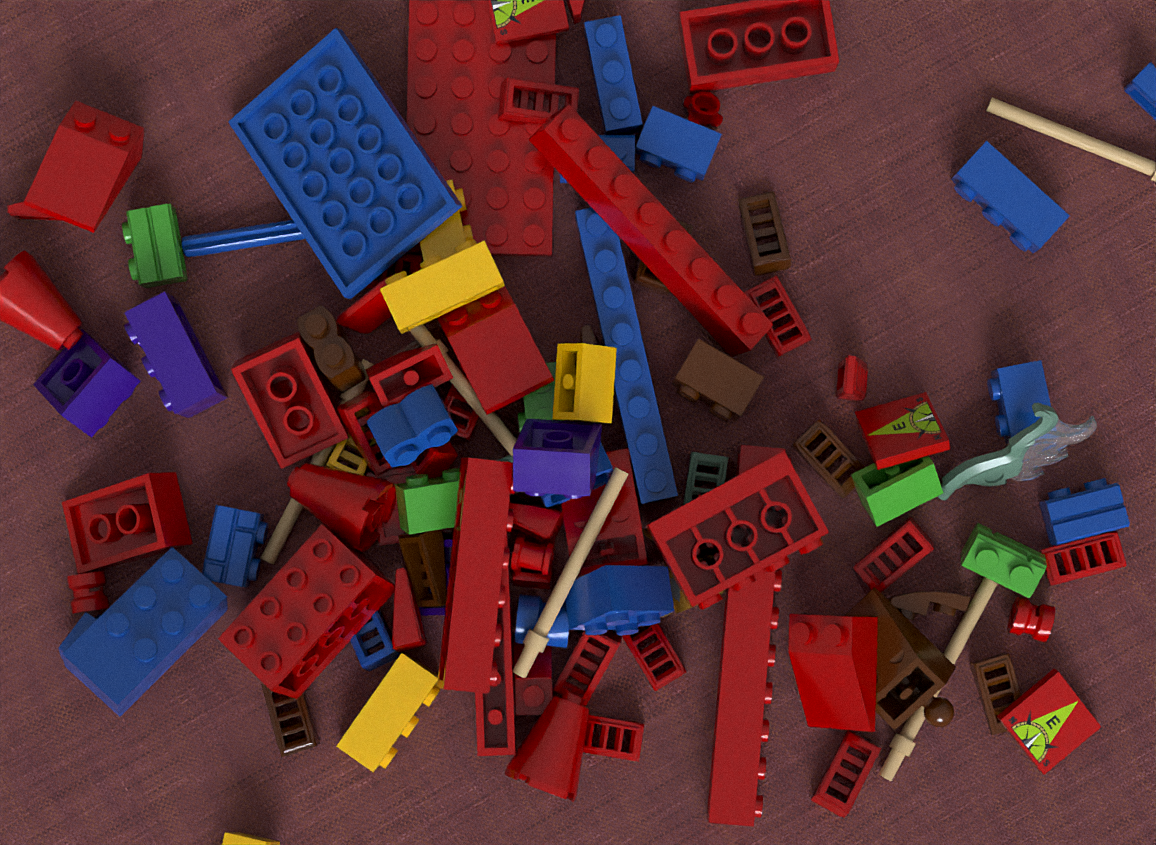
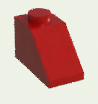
M437 343L397 353L365 369L383 408L400 403L406 396L419 388L432 384L436 387L453 379Z

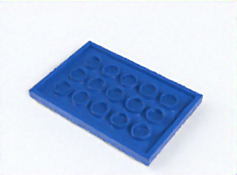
M333 29L228 121L344 298L352 299L463 207L341 29Z

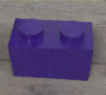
M81 329L84 333L81 339L70 350L65 347L33 385L61 416L92 438L100 428L107 424L110 416L121 403L132 395L135 387L141 381L120 360L86 331Z
M526 419L513 447V491L525 492L529 496H542L546 493L562 494L569 499L590 496L597 475L602 423Z

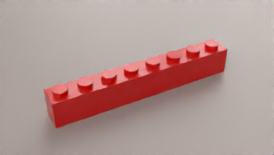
M569 104L552 114L528 139L731 357L751 351L773 326L772 322Z

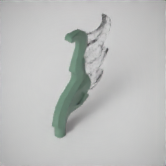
M1034 403L1032 405L1034 415L1040 417L1035 423L1008 439L1009 444L1006 448L974 457L952 469L942 478L941 487L943 494L937 497L941 500H947L956 489H960L964 485L1000 486L1006 484V480L1009 478L1015 481H1028L1043 475L1044 471L1040 466L1050 465L1068 457L1067 450L1061 449L1081 442L1093 434L1097 428L1094 416H1090L1083 424L1069 425L1058 419L1057 412L1053 407Z

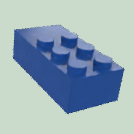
M171 547L62 653L64 665L121 717L228 610L227 596L179 552Z

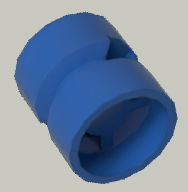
M519 595L515 643L524 644L522 642L528 630L534 629L546 605L540 596ZM565 601L547 635L549 641L546 646L567 648L569 623Z

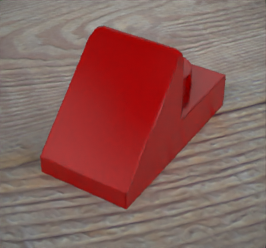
M515 640L514 666L525 647V644L515 643ZM546 646L543 653H538L526 678L514 673L515 716L541 715L553 698L552 647Z

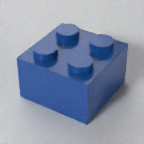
M604 565L576 579L565 599L569 630H585L586 635H600L608 632V630H616V634L620 636L635 634L639 632L638 627L658 624L661 622L660 617L675 611L669 571L666 566Z

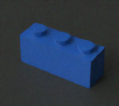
M621 15L584 22V35L604 135H629L642 132L643 123Z
M988 141L975 152L951 179L956 184L954 186L956 192L969 202L974 200L984 209L982 211L983 216L996 227L1001 224L1011 233L1009 238L1012 243L1024 252L1029 250L1035 253L1070 216Z

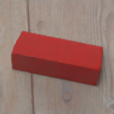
M393 275L386 277L337 317L338 319H336L339 325L363 334H369L390 318L392 314L380 288L387 286L385 280Z

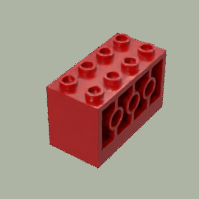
M785 451L646 526L687 603L691 607L698 604L702 610L722 600L719 592L730 586L734 591H739L757 581L753 575L754 573L764 568L767 573H771L790 563L787 555L797 550L800 555L807 554L824 544L821 537L829 533ZM768 508H771L774 512L779 511L782 517L779 519L780 526L778 528L774 524L768 525L765 518L768 516ZM736 525L740 530L746 529L749 534L745 538L747 544L743 547L740 543H733L731 537L734 535L733 528ZM703 543L705 547H713L715 550V554L712 556L713 563L710 565L706 561L699 562L697 559V555L700 553L699 546Z
M321 524L222 633L218 640L271 691L298 699L350 642L351 638L360 631L372 615L395 592V584L360 551L351 547L335 532Z

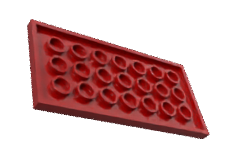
M409 0L407 125L445 181L453 180L455 189L462 188L467 208L465 211H460L463 226L470 224L473 239H475L477 244L485 241L491 256L552 257L554 167L528 140L544 123L499 119L498 109L501 83L507 77L555 84L556 33L496 45L487 0ZM514 92L512 107L518 108L519 92ZM529 93L527 109L533 110L534 93ZM544 94L543 112L549 111L550 95ZM420 242L406 254H422Z

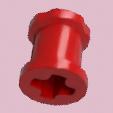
M517 536L512 553L511 569L518 570L519 567L541 571L543 576H549L554 559L555 543L549 542L546 546L526 542L524 537Z

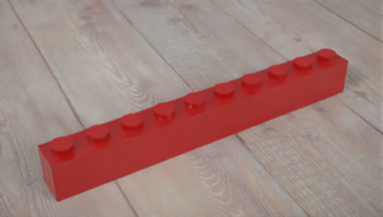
M750 445L738 446L736 477L783 451L786 453V449ZM768 508V516L765 518V521L768 525L774 524L778 528L779 519L782 517L779 511L774 512L771 508ZM736 525L733 528L734 535L731 537L733 543H740L743 547L747 544L745 538L749 534L746 529L740 530ZM764 568L753 574L757 581L739 591H734L731 586L726 589L706 818L708 823L754 827L755 817L761 818L763 795H757L758 780L765 779L766 757H760L761 742H768L769 720L763 719L764 704L770 705L772 700L773 684L772 682H766L767 666L774 667L776 645L769 643L771 629H777L779 607H773L774 592H780L781 569L767 573Z

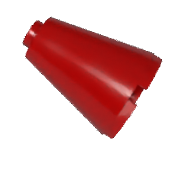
M23 250L5 265V271L0 276V321L57 351L61 350L64 346L70 350L84 334L79 330L83 322L33 255Z
M305 463L301 467H295L287 481V487L290 488V496L351 547L362 552L368 550L378 539L380 533L374 530L381 521L387 523L396 498V489L392 487L394 484L388 480Z
M565 691L561 698L554 695L517 750L516 755L513 756L507 765L504 775L515 780L521 779L529 786L574 802L578 791L589 709L583 707L585 699Z

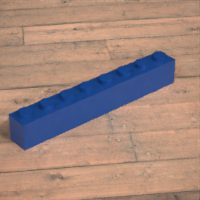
M592 207L575 211V221L604 346L617 348L614 393L626 446L629 450L639 503L643 505L677 497V488L619 236Z

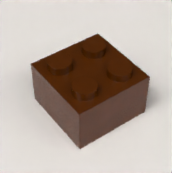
M698 339L672 384L678 387L676 394L694 404L698 399L711 406L708 410L710 414L727 423L731 418L737 421L742 416L764 377Z

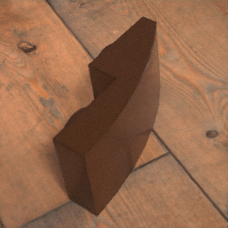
M931 591L909 592L887 598L907 619L913 621L916 614L926 616L930 602L934 603L933 611L955 616L956 610L967 612L970 601L968 596Z

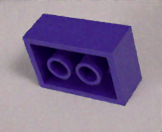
M164 291L124 312L129 321L124 324L125 330L133 344L138 343L143 348L146 356L141 358L142 363L150 377H156L161 383L163 389L158 391L168 411L173 410L175 414L190 418L228 398L176 298Z

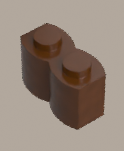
M320 305L298 318V329L302 338L314 352L319 369L337 390L344 393L366 379L364 366L349 346L346 333L325 307Z

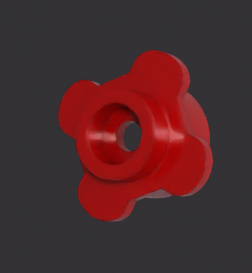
M698 92L694 96H688L684 99L683 106L688 110L689 114L687 120L702 126L710 124L717 127L721 125L723 117L718 113L720 101L715 95L709 92Z

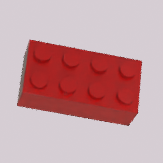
M753 0L679 13L678 27L689 94L835 72L839 64L829 0Z

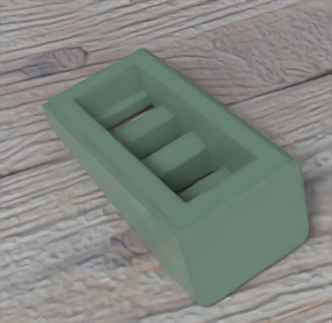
M691 452L683 505L692 501V495H703L712 490L694 487L695 480L716 483L715 488L725 483L729 457ZM697 465L718 468V473L714 475L696 472Z

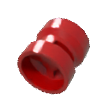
M105 571L67 576L68 588L73 591V600L70 602L72 614L108 609L110 607L108 596L103 591V586L106 583Z
M1016 597L1010 611L1007 631L1017 635L1023 633L1031 634L1033 639L1046 642L1053 627L1055 607L1047 604L1036 606L1029 599Z

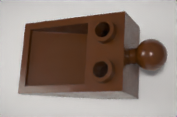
M874 587L845 615L878 617L876 712L895 730L923 706L924 717L930 725L934 727L947 726L953 720L954 707L946 698L934 697L933 695L946 685L956 666ZM899 684H906V686L902 690Z

